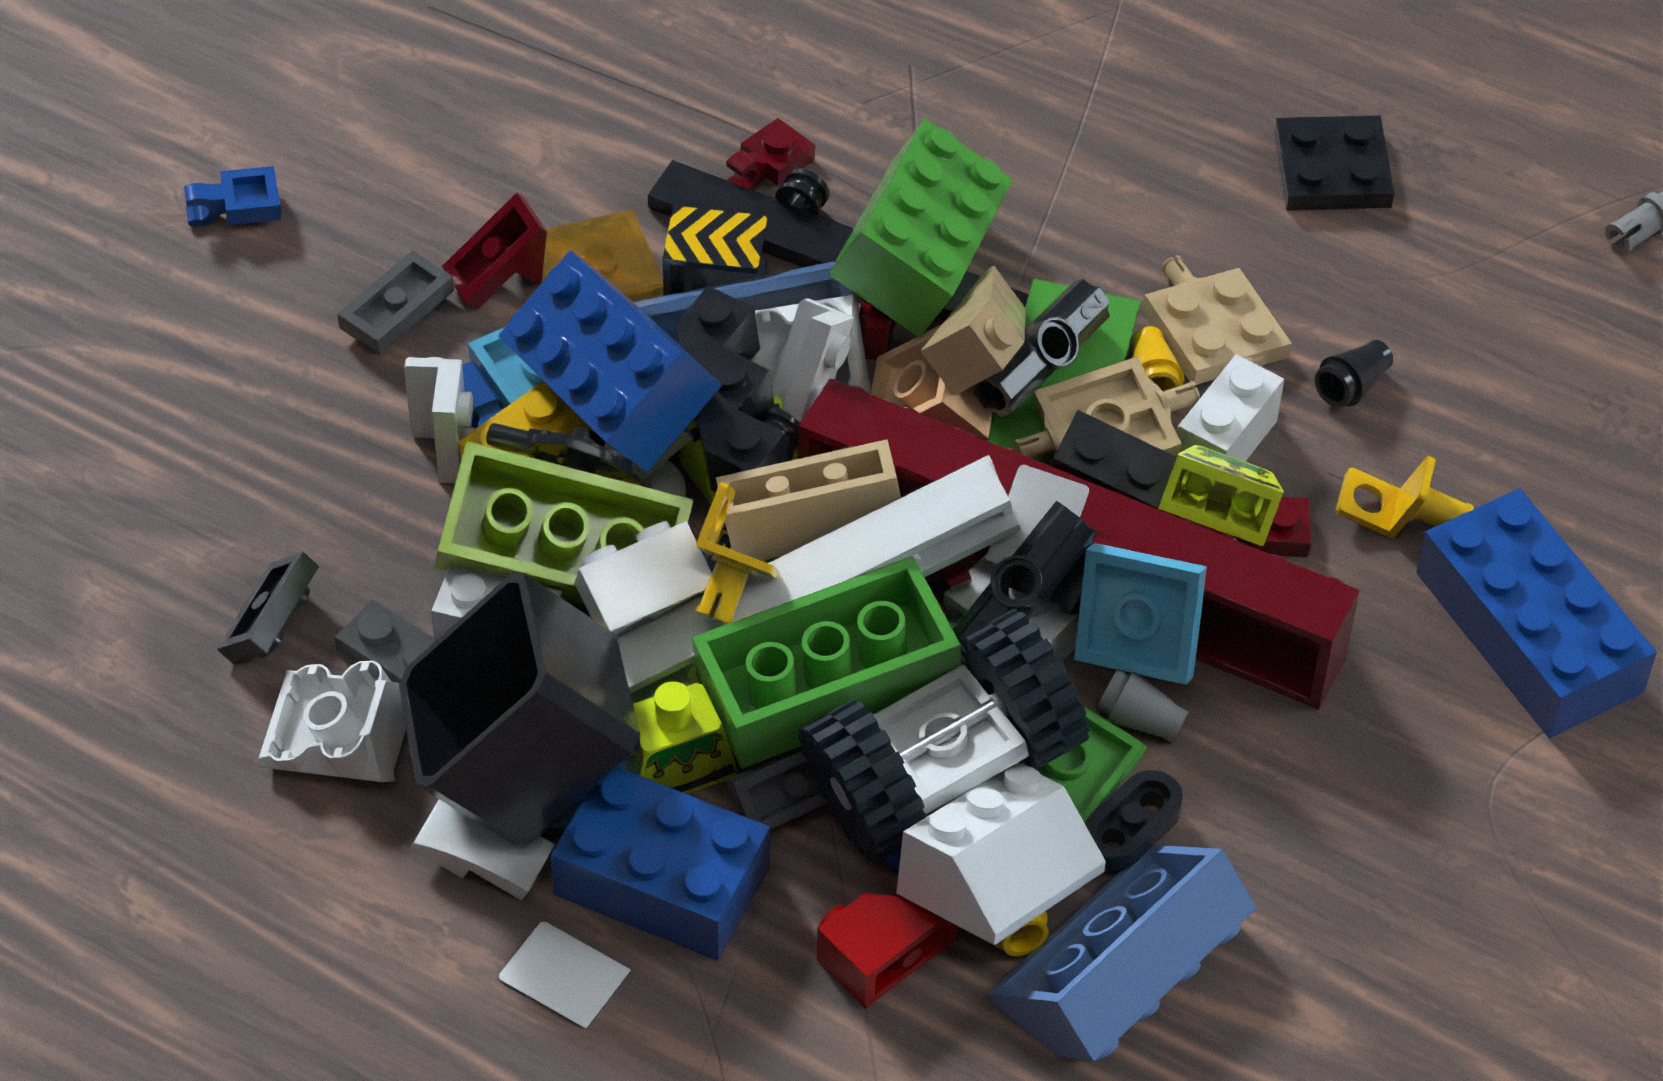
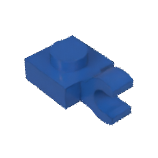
M274 166L220 171L221 183L219 184L192 183L184 186L186 215L189 226L208 225L221 214H226L227 225L281 220V205Z

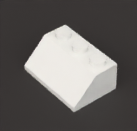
M1016 763L903 831L896 893L995 945L1103 873L1106 861L1065 787L1041 775L1032 767Z

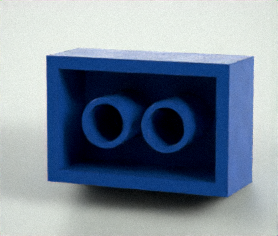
M618 768L584 798L551 854L553 893L558 897L719 961L770 868L771 827Z

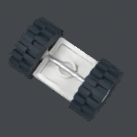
M1012 609L959 640L962 654L961 666L873 715L871 712L868 714L861 702L857 703L856 699H852L798 730L800 732L798 733V740L802 744L800 746L802 754L809 762L807 767L811 776L816 779L819 785L817 788L822 798L827 800L830 806L829 810L835 820H839L845 835L849 840L853 839L855 848L861 854L864 853L868 861L876 862L902 847L903 831L926 818L928 813L1012 765L1024 762L1025 766L1037 770L1089 739L1090 736L1087 732L1090 731V727L1084 718L1087 714L1084 705L1076 697L1079 693L1075 684L1069 681L1065 673L1067 669L1062 660L1058 661L1054 655V648L1049 640L1041 637L1038 626L1033 621L1029 623L1027 615L1023 612L1018 613L1017 609Z

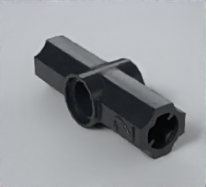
M1084 279L1073 282L1031 324L1025 327L1024 343L1002 371L975 384L974 395L984 409H990L1000 417L1011 414L1056 369L1067 366L1074 361L1078 355L1079 347L1110 317L1108 312L1110 301L1100 287L1093 286Z
M1056 500L1015 553L1010 557L1004 558L995 566L991 574L990 584L953 628L958 641L1012 609H1017L1018 613L1023 612L1027 615L1028 620L1041 614L1050 604L1053 590L1098 536V533L1070 509ZM1022 574L1034 575L1035 585L1031 594L1020 600L1010 599L1009 586L1012 580Z

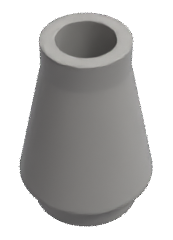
M1122 670L1115 672L1097 707L1098 711L1109 716L1107 721L1113 724L1159 736L1172 743L1189 714V711L1175 704L1142 675L1129 674Z

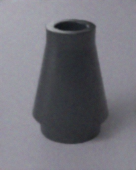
M1372 340L1366 345L1327 357L1321 362L1319 370L1315 374L1316 390L1320 397L1333 407L1354 406L1360 402L1383 372L1392 366L1393 354L1384 342Z

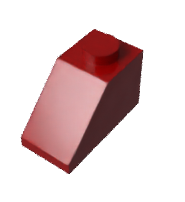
M864 893L848 906L839 905L833 908L822 919L817 928L816 960L866 1009L956 941L958 926L902 896Z

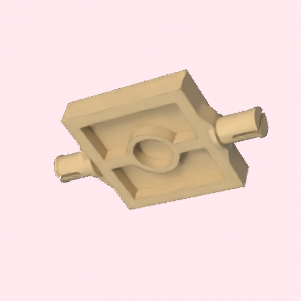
M1177 255L1175 259L1170 257L1162 265V271L1174 286L1144 295L1141 310L1153 327L1163 331L1165 341L1189 381L1195 382L1196 385L1215 380L1236 354L1260 367L1286 359L1289 356L1292 345L1291 341L1240 268L1204 278H1197L1191 274L1181 256Z
M1137 356L1035 390L1033 403L1044 424V431L1014 440V448L1031 459L1051 452L1055 456L1077 410H1080L1177 457L1178 453L1182 450V443L1171 423V412L1195 405L1200 399L1198 388H1195L1196 384L1193 381L1162 391L1158 385L1149 379Z

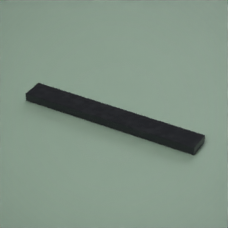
M674 160L670 162L647 195L648 208L671 216L673 206L764 215L767 217V228L762 252L802 267L835 262L854 229ZM966 271L953 297L936 318L945 321L981 276ZM1011 288L1025 307L1029 294Z

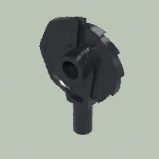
M492 423L487 431L486 442L488 445L524 453L531 458L620 481L625 478L630 479L634 470L630 460L618 455V451L604 447L606 442L596 432L588 429L574 428L571 435L570 433L551 432L549 430L544 431L533 428L527 431Z

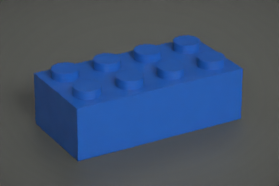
M569 250L558 265L549 272L542 284L521 309L515 312L510 322L498 335L607 444L647 473L722 386L715 377L611 281L572 250Z
M1521 488L1425 531L1416 574L1549 739L1645 692L1657 651Z

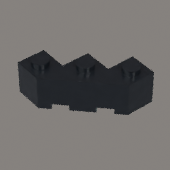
M707 285L678 320L676 329L679 345L722 384L695 417L711 490L716 492L718 489L716 477L787 462L789 458L785 433L757 420L763 409L768 407L775 408L770 370L751 361L760 350L755 309Z

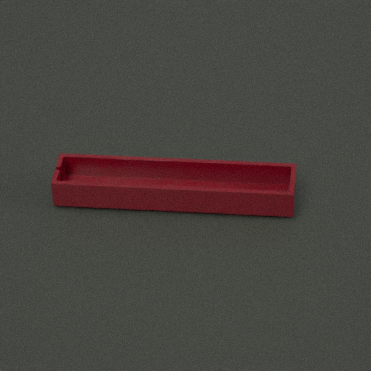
M829 378L798 427V458L800 459L888 439L901 498L987 455L990 456L999 481L1007 496L1010 493L1017 470L1021 465H1027L1088 486L1089 494L1080 518L1098 533V536L1090 546L1093 543L1207 566L1196 660L1319 710L1346 660L1360 590L1346 585L1335 577L1323 576L1293 564L1280 555L1268 554L1238 542L1230 535L1213 532L1183 520L1177 515L1131 499L1120 491L1106 489L1081 479L1070 471L1056 469L1026 457L1015 449L1001 447L976 437L965 429L951 427L921 415L910 407H901L871 395L860 387L849 386ZM990 545L974 553L977 562L988 553Z

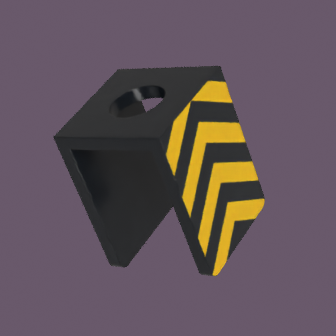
M673 206L662 257L663 296L706 288L707 285L711 287L764 276L767 269V259L761 257L767 228V217L756 214Z

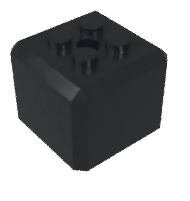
M511 573L413 660L407 666L399 683L416 785L511 844L526 845L536 840L640 750V731L616 634L524 573Z

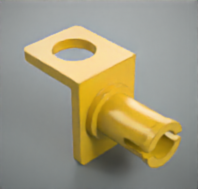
M1428 455L1401 488L1395 487L1356 468H1349L1343 479L1336 512L1340 516L1394 539L1408 521L1412 522L1415 518L1436 527L1473 510L1474 506L1430 487L1436 459ZM1363 488L1373 492L1379 498L1381 510L1378 513H1370L1361 509L1354 499V491Z
M720 482L696 542V546L702 552L712 555L711 560L716 562L696 612L729 624L733 622V615L749 575L755 577L756 573L777 580L780 571L769 563L716 544L735 496V490L730 485Z

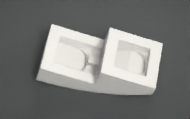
M439 799L411 848L462 879L471 870L522 901L531 889L555 844L541 836L526 845L511 844Z

